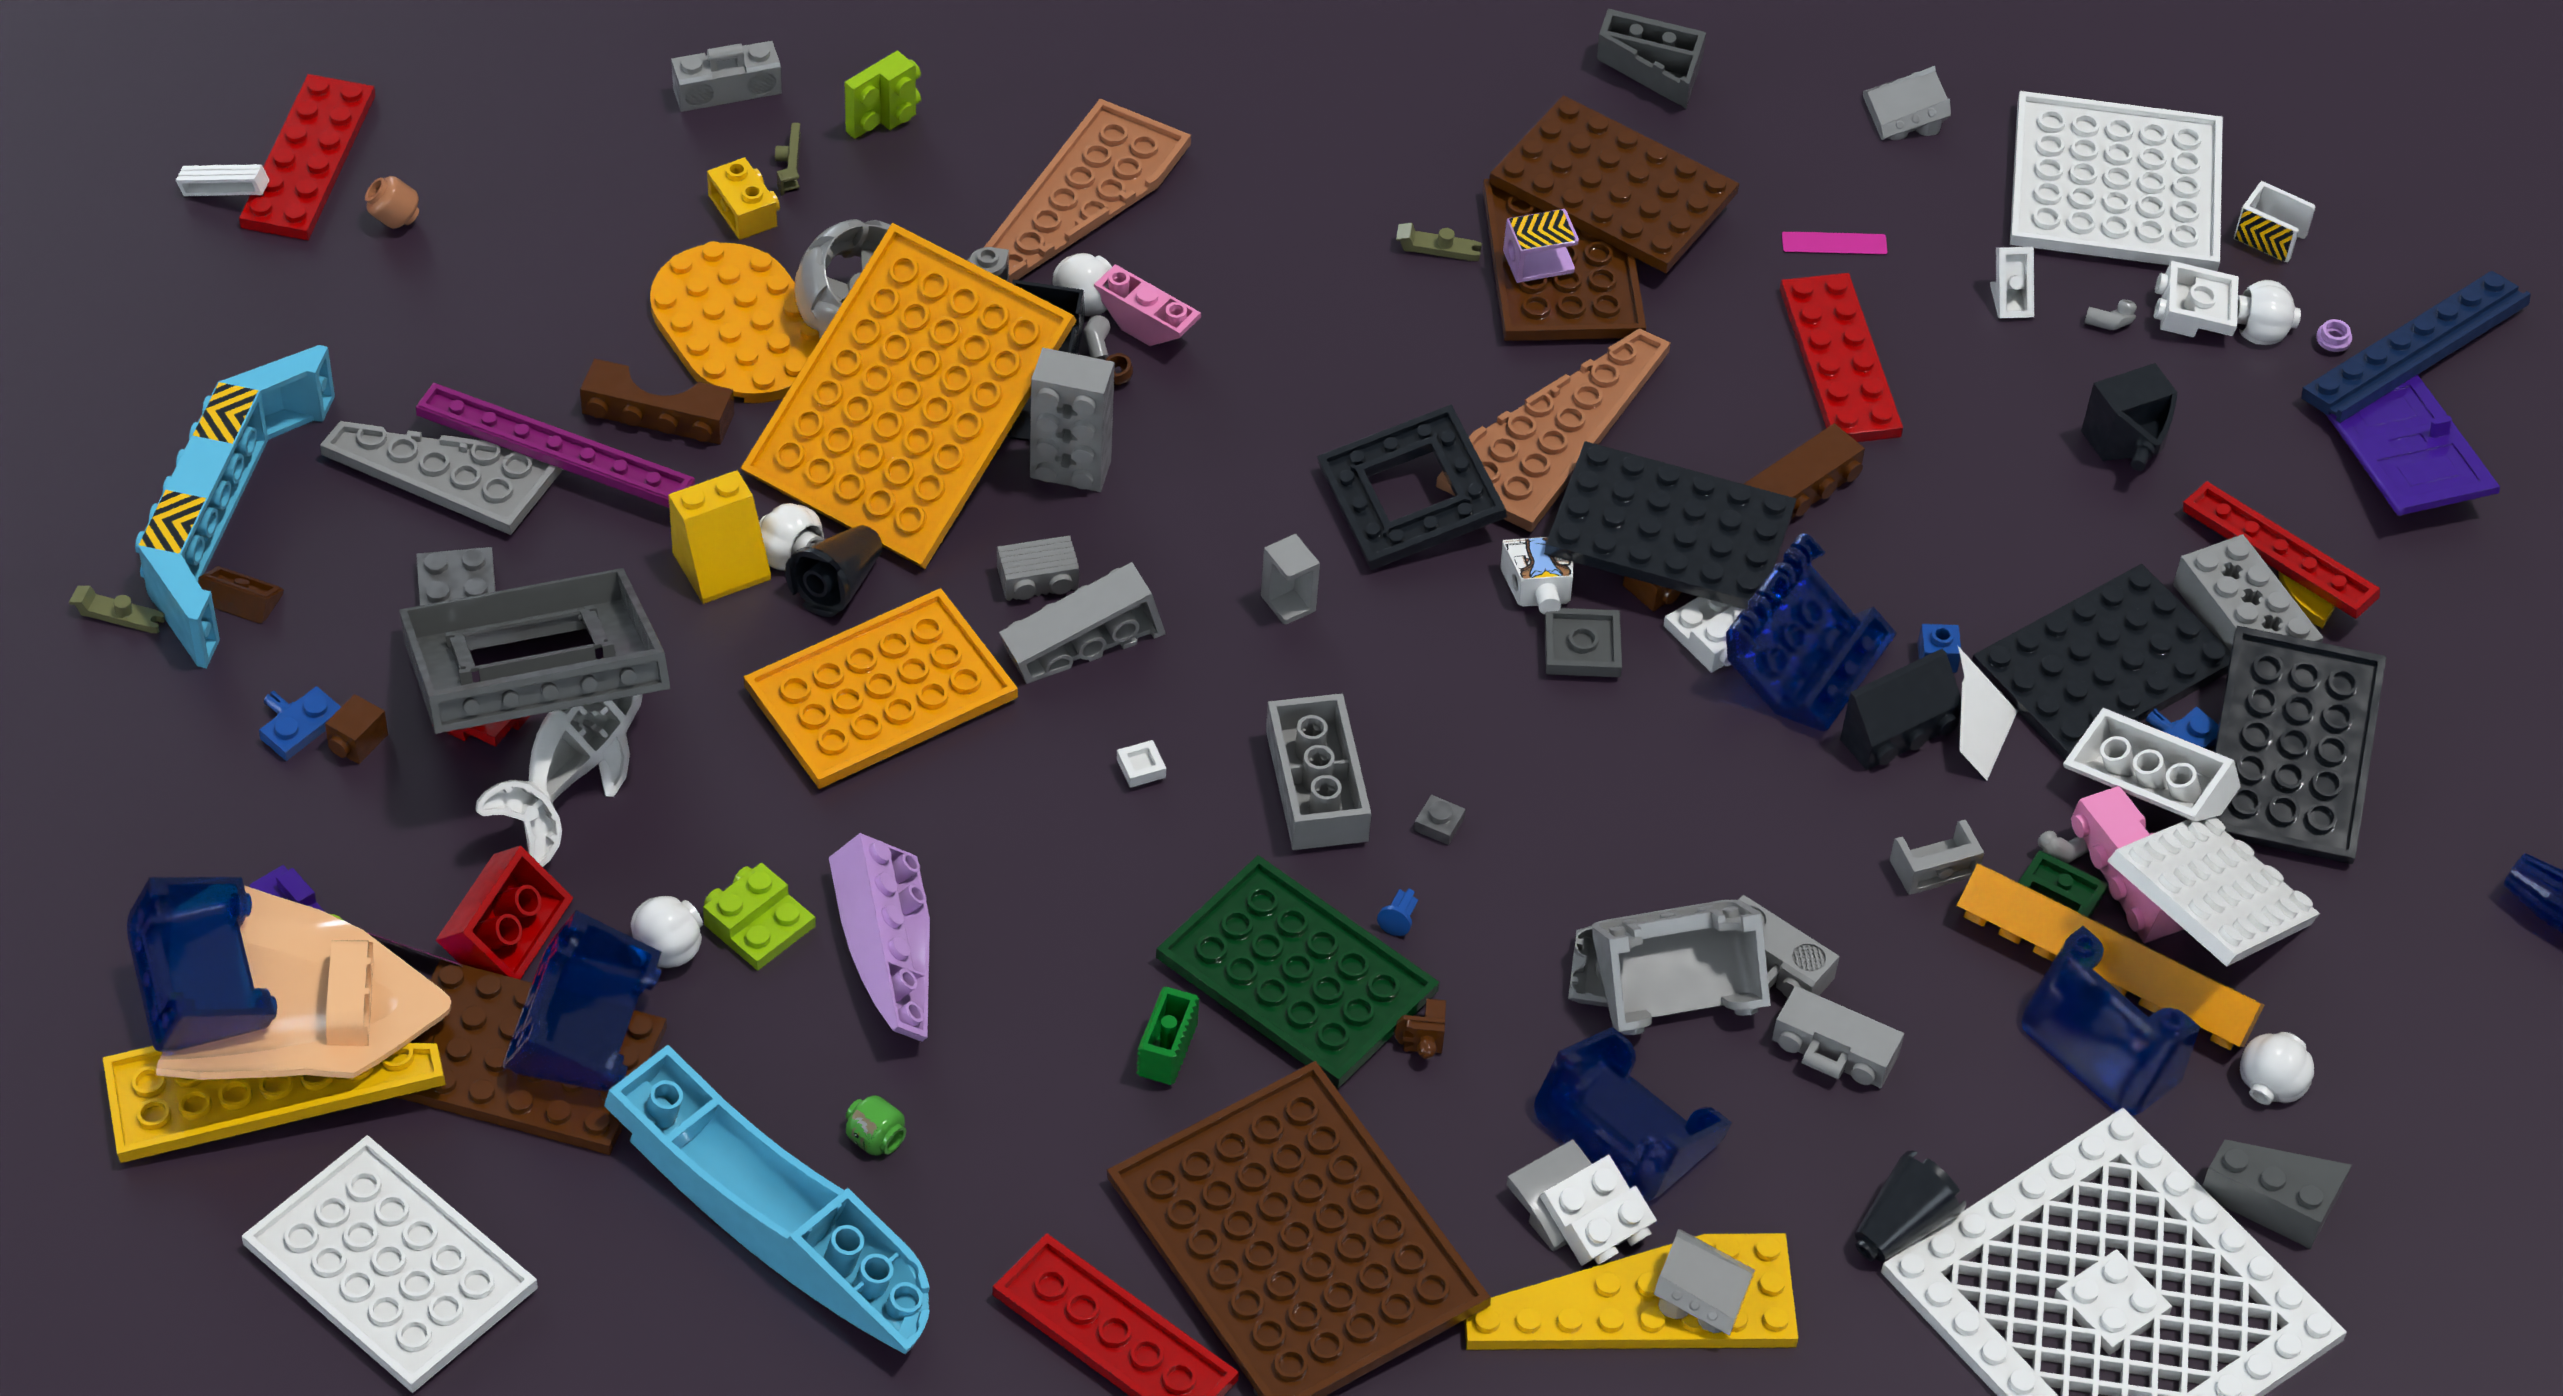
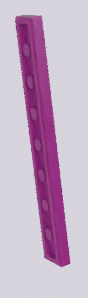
M434 382L415 407L416 415L667 508H669L668 494L695 485V478Z

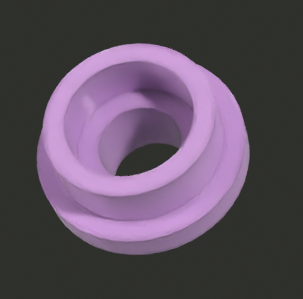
M2331 319L2319 327L2316 339L2324 349L2332 352H2341L2350 347L2352 334L2348 324L2338 319Z

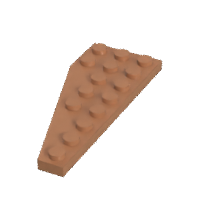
M1099 99L984 247L1009 250V282L1012 283L1013 280L1020 279L1157 189L1191 145V135Z
M1639 328L1610 346L1607 353L1595 361L1589 359L1581 364L1580 370L1571 376L1565 374L1525 399V404L1511 413L1506 411L1499 415L1497 422L1487 428L1482 426L1472 432L1469 439L1506 508L1507 518H1504V520L1529 532L1534 530L1569 484L1584 442L1587 441L1599 445L1667 356L1670 350V342ZM1442 471L1437 477L1436 487L1455 496Z

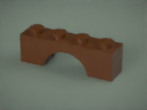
M594 358L580 388L582 414L626 423L630 426L657 430L666 434L688 437L701 442L721 445L734 416L733 389L697 382L693 387L679 394L655 395L640 389L633 382L629 366Z

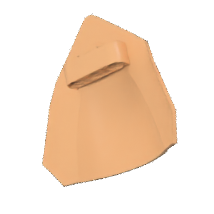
M217 877L173 904L168 1016L163 1052L157 1063L156 1075L199 1080L298 1075L353 1079L379 1064L445 1018L451 1010L450 996L364 930L319 909Z

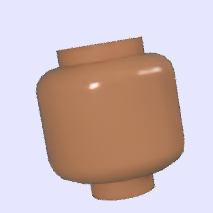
M388 176L376 179L365 194L368 213L389 228L396 229L404 224L410 225L419 214V208L417 207L419 197L417 192L397 177Z

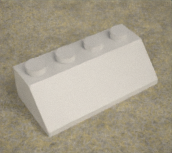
M2102 708L2063 763L2064 768L2112 788L2120 786L2129 795L2195 822L2220 816L2241 787L2233 759L2105 708Z

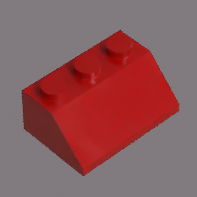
M521 845L493 854L435 941L459 964L520 980L574 897Z

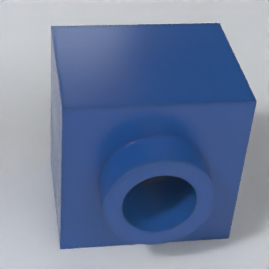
M1922 624L1917 642L1919 659L1943 649L1947 653L1953 673H1957L1961 659L1958 646L1961 648L1959 625Z

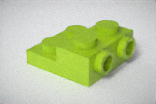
M897 50L845 81L846 132L856 139L867 131L873 130L880 123L887 129L892 130L915 116L916 105L921 102L920 93L916 88V80L921 77L918 65Z
M762 862L753 869L749 866L740 869L735 875L731 886L724 891L720 888L714 889L704 901V925L757 971L816 927V917L789 895L788 884Z

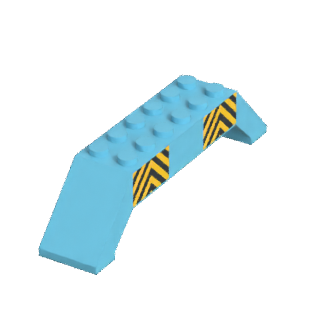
M318 345L219 381L212 395H208L204 400L202 415L199 421L194 422L190 429L189 442L186 448L181 449L177 455L176 468L172 476H167L164 481L163 494L158 504L154 503L151 507L149 523L145 531H140L137 536L135 550L140 555V575L145 580L147 594L157 609L164 613L166 622L198 667H208L220 641L211 591L201 589L198 584L199 576L205 573L268 440L309 422L324 421L335 397L327 346Z

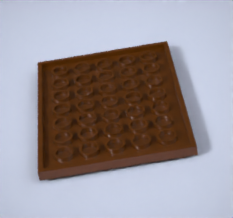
M1316 1061L1107 1169V1178L1259 1396H1326L1482 1311L1491 1304L1490 1295Z

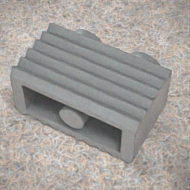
M1070 535L997 546V569L1006 600L1010 601L1012 598L1026 600L1034 595H1047L1049 592L1052 594H1064L1071 589L1075 591L1079 588V564L1077 563Z

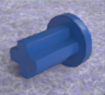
M1408 888L1406 892L1399 889L1391 904L1380 910L1377 922L1386 933L1393 936H1404L1411 929L1412 919L1410 916L1418 903V899L1413 897L1415 892L1412 889Z

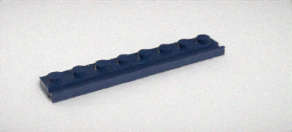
M2490 271L2304 386L2301 399L2327 415L2334 414L2337 416L2336 421L2341 423L2528 306L2531 293L2528 291L2525 293L2518 291L2519 286L2494 271Z

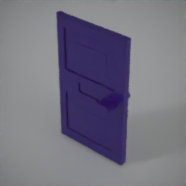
M2418 375L2341 423L2336 421L2337 416L2334 414H2326L2398 516L2499 494L2500 486L2452 422V418L2446 414Z

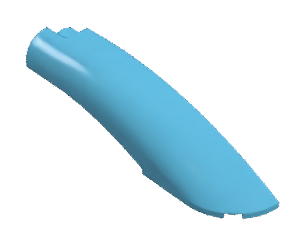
M666 1045L609 1089L604 1106L632 1133L630 1142L722 1229L793 1285L859 1329L903 1354H906L913 1348L925 1328L930 1312L928 1295L930 1286L926 1273L914 1252L849 1188L843 1190L781 1148L724 1100L669 1045Z

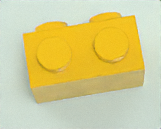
M745 157L707 171L708 196L739 240L777 227V211L780 210L779 200L775 192L768 191L764 185L760 171L757 168L753 169Z

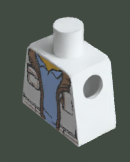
M1548 537L1503 540L1500 568L1518 605L1523 607L1538 606L1539 611L1545 614L1550 611H1559L1561 604H1567L1571 601L1573 561L1544 554Z

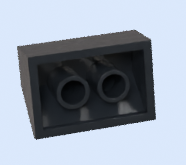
M1940 649L1850 692L1840 740L1866 770L1879 764L1885 765L1891 762L1897 755L1910 749L1916 750L1922 747L1928 740L1939 735H1947L1958 726L1962 698L1947 653Z

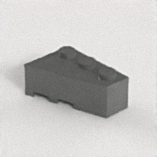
M1608 8L1599 33L1597 59L1687 109L1704 57L1706 32Z
M2225 1139L2208 1168L2202 1187L2221 1206L2311 1249L2343 1190L2352 1165Z

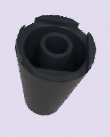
M859 525L794 552L785 564V578L792 594L799 593L806 601L802 606L819 616L832 617L844 610L882 553L883 546L878 533L868 526Z
M1906 1151L1900 1157L1855 1232V1238L1858 1241L1855 1246L1860 1254L1869 1261L1873 1262L1876 1259L1880 1262H1885L1954 1219L1965 1210V1200L1959 1203L1955 1197L1960 1192L1955 1182L1929 1158L1923 1163L1913 1158L1918 1153L1916 1151Z

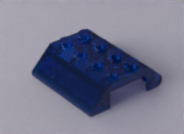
M1801 533L1784 553L1783 562H1778L1775 565L1773 571L1769 573L1754 596L1748 601V610H1742L1726 631L1727 660L1775 714L1824 732L1830 728L1848 703L1850 692L1858 689L1897 632L1874 606L1857 614L1851 611L1811 565L1812 560L1823 556L1826 552L1814 538L1808 534Z

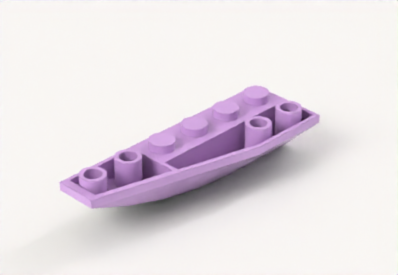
M859 833L829 857L840 919L849 951L863 984L890 1028L894 1032L923 1042L928 1038L930 917L920 873V864L917 856Z

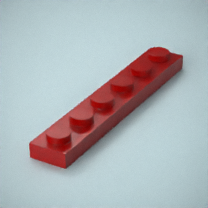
M2208 481L2183 502V512L2226 539L2244 534L2266 564L2355 619L2380 598V588Z

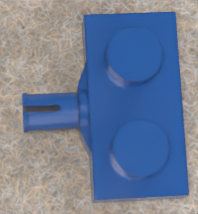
M317 686L292 703L286 702L276 691H271L270 694L266 695L264 704L276 712L277 716L259 729V737L287 761L326 731L325 723L341 706Z
M2197 706L2185 717L2172 723L2159 713L2157 709H2154L2145 720L2155 729L2205 749H2209L2216 743L2219 725Z

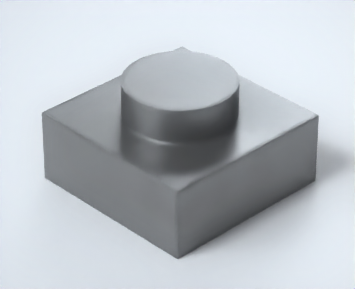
M1431 795L1415 820L1414 831L1449 845L1465 819L1466 809Z

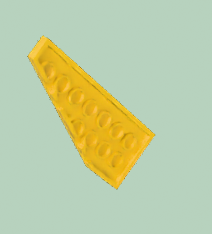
M164 1043L103 1057L115 1144L120 1163L446 1085L441 1057L436 1043H408L379 1064L353 1079L313 1075L206 1080L156 1075V1068L163 1052Z
M1786 1233L1702 1234L1696 1236L1697 1239L1755 1269L1754 1276L1730 1336L1724 1332L1712 1333L1704 1330L1699 1325L1698 1318L1691 1314L1681 1319H1673L1663 1315L1658 1306L1659 1297L1654 1295V1291L1672 1247V1244L1491 1297L1489 1307L1464 1320L1466 1350L1796 1348L1798 1331Z

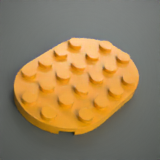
M711 241L705 245L696 246L674 255L662 266L653 280L650 291L652 317L656 326L696 382L733 389V396L744 398V403H765L783 399L820 340L819 332L809 327L800 315L795 299V282L775 258L759 249L742 244Z

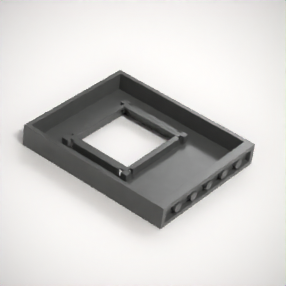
M624 568L399 610L405 646L435 734L670 689L665 652ZM586 628L594 643L475 666L470 650ZM597 648L602 649L603 657L601 659H597L595 656V649ZM479 671L480 680L475 683L473 682L471 672Z

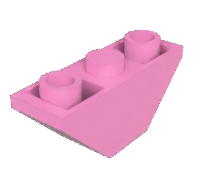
M1116 264L1094 284V287L1101 295V301L1120 329L1148 346L1180 338L1201 318V312Z

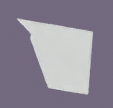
M1958 646L1964 672L1959 751L1987 781L2018 711Z

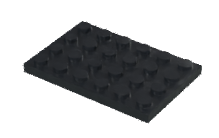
M1585 441L1546 542L1544 554L1760 613L1797 499Z
M2140 564L1975 653L1972 657V662L2036 732L2066 760L2102 708L2141 722L2154 709H2157L2159 712L2227 674L2231 651L2143 564Z
M2237 625L2234 632L2214 750L2215 753L2235 761L2241 786L2220 816H2216L2224 824L2225 831L2235 840L2353 864L2357 851L2386 656Z

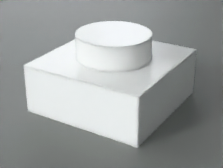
M1153 740L1117 750L1118 764L1130 788L1166 778L1165 764Z

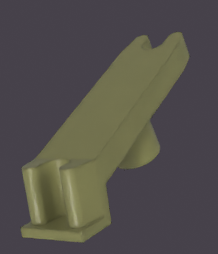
M800 123L791 124L790 145H776L775 161L788 162L787 169L777 171V187L781 196L784 195L785 191L800 188L797 181L799 179Z
M1413 223L1398 225L1396 240L1401 242L1404 251L1467 261L1480 260L1482 243L1454 237L1455 233L1450 228H1442L1439 234L1416 231Z
M77 586L69 601L70 605L76 606L82 616L144 632L159 633V624L154 622H165L164 613L158 610L132 604L130 597L127 595H119L115 599L98 595L91 586Z

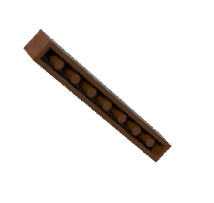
M1834 423L1744 484L1796 498L1792 518L1796 515L1801 516L1812 504L1821 498L1826 499L1830 497L1836 488L1847 481L1855 480L1863 469L1862 461L1865 448ZM1624 576L1623 586L1653 612L1664 604L1673 603L1682 593Z

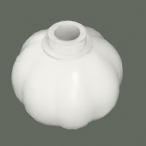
M1088 253L1071 255L1063 259L1055 268L1052 284L1054 286L1084 290L1085 316L1100 315L1107 308L1101 301V295L1094 287V284L1112 266L1099 255L1096 257Z
M2273 280L2258 281L2247 287L2243 295H2238L2237 323L2246 325L2244 330H2240V334L2248 341L2261 345L2276 344L2286 337L2291 328L2296 329L2298 327L2301 310L2295 307L2291 293L2279 282Z
M793 503L782 504L774 508L769 514L763 516L759 522L769 566L777 570L785 571L786 562L797 550L824 539L822 524L818 515L806 506Z
M672 896L650 898L643 902L632 916L631 930L633 941L629 943V947L640 962L648 960L656 966L663 968L681 966L690 961L700 948L702 941L700 927L703 926L702 918L696 908L687 900L680 902L676 897Z
M2288 1032L2268 1033L2259 1035L2248 1043L2240 1061V1074L2244 1083L2251 1089L2249 1094L2255 1101L2264 1105H2269L2271 1102L2290 1103L2302 1098L2308 1091L2314 1077V1062L2310 1053L2306 1051V1044L2299 1037Z

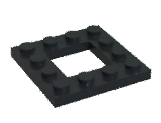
M1452 404L1317 456L1318 464L1370 570L1507 518L1506 508ZM1433 452L1455 497L1390 522L1368 477Z

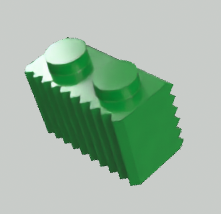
M1170 987L1162 988L1137 1049L1138 1070L1136 1073L1140 1077L1169 1085L1176 1083L1178 1071L1181 1070V1065L1183 1064L1186 1052H1188V1046H1190V1042L1193 1039L1195 1028L1198 1027L1199 998L1197 995Z

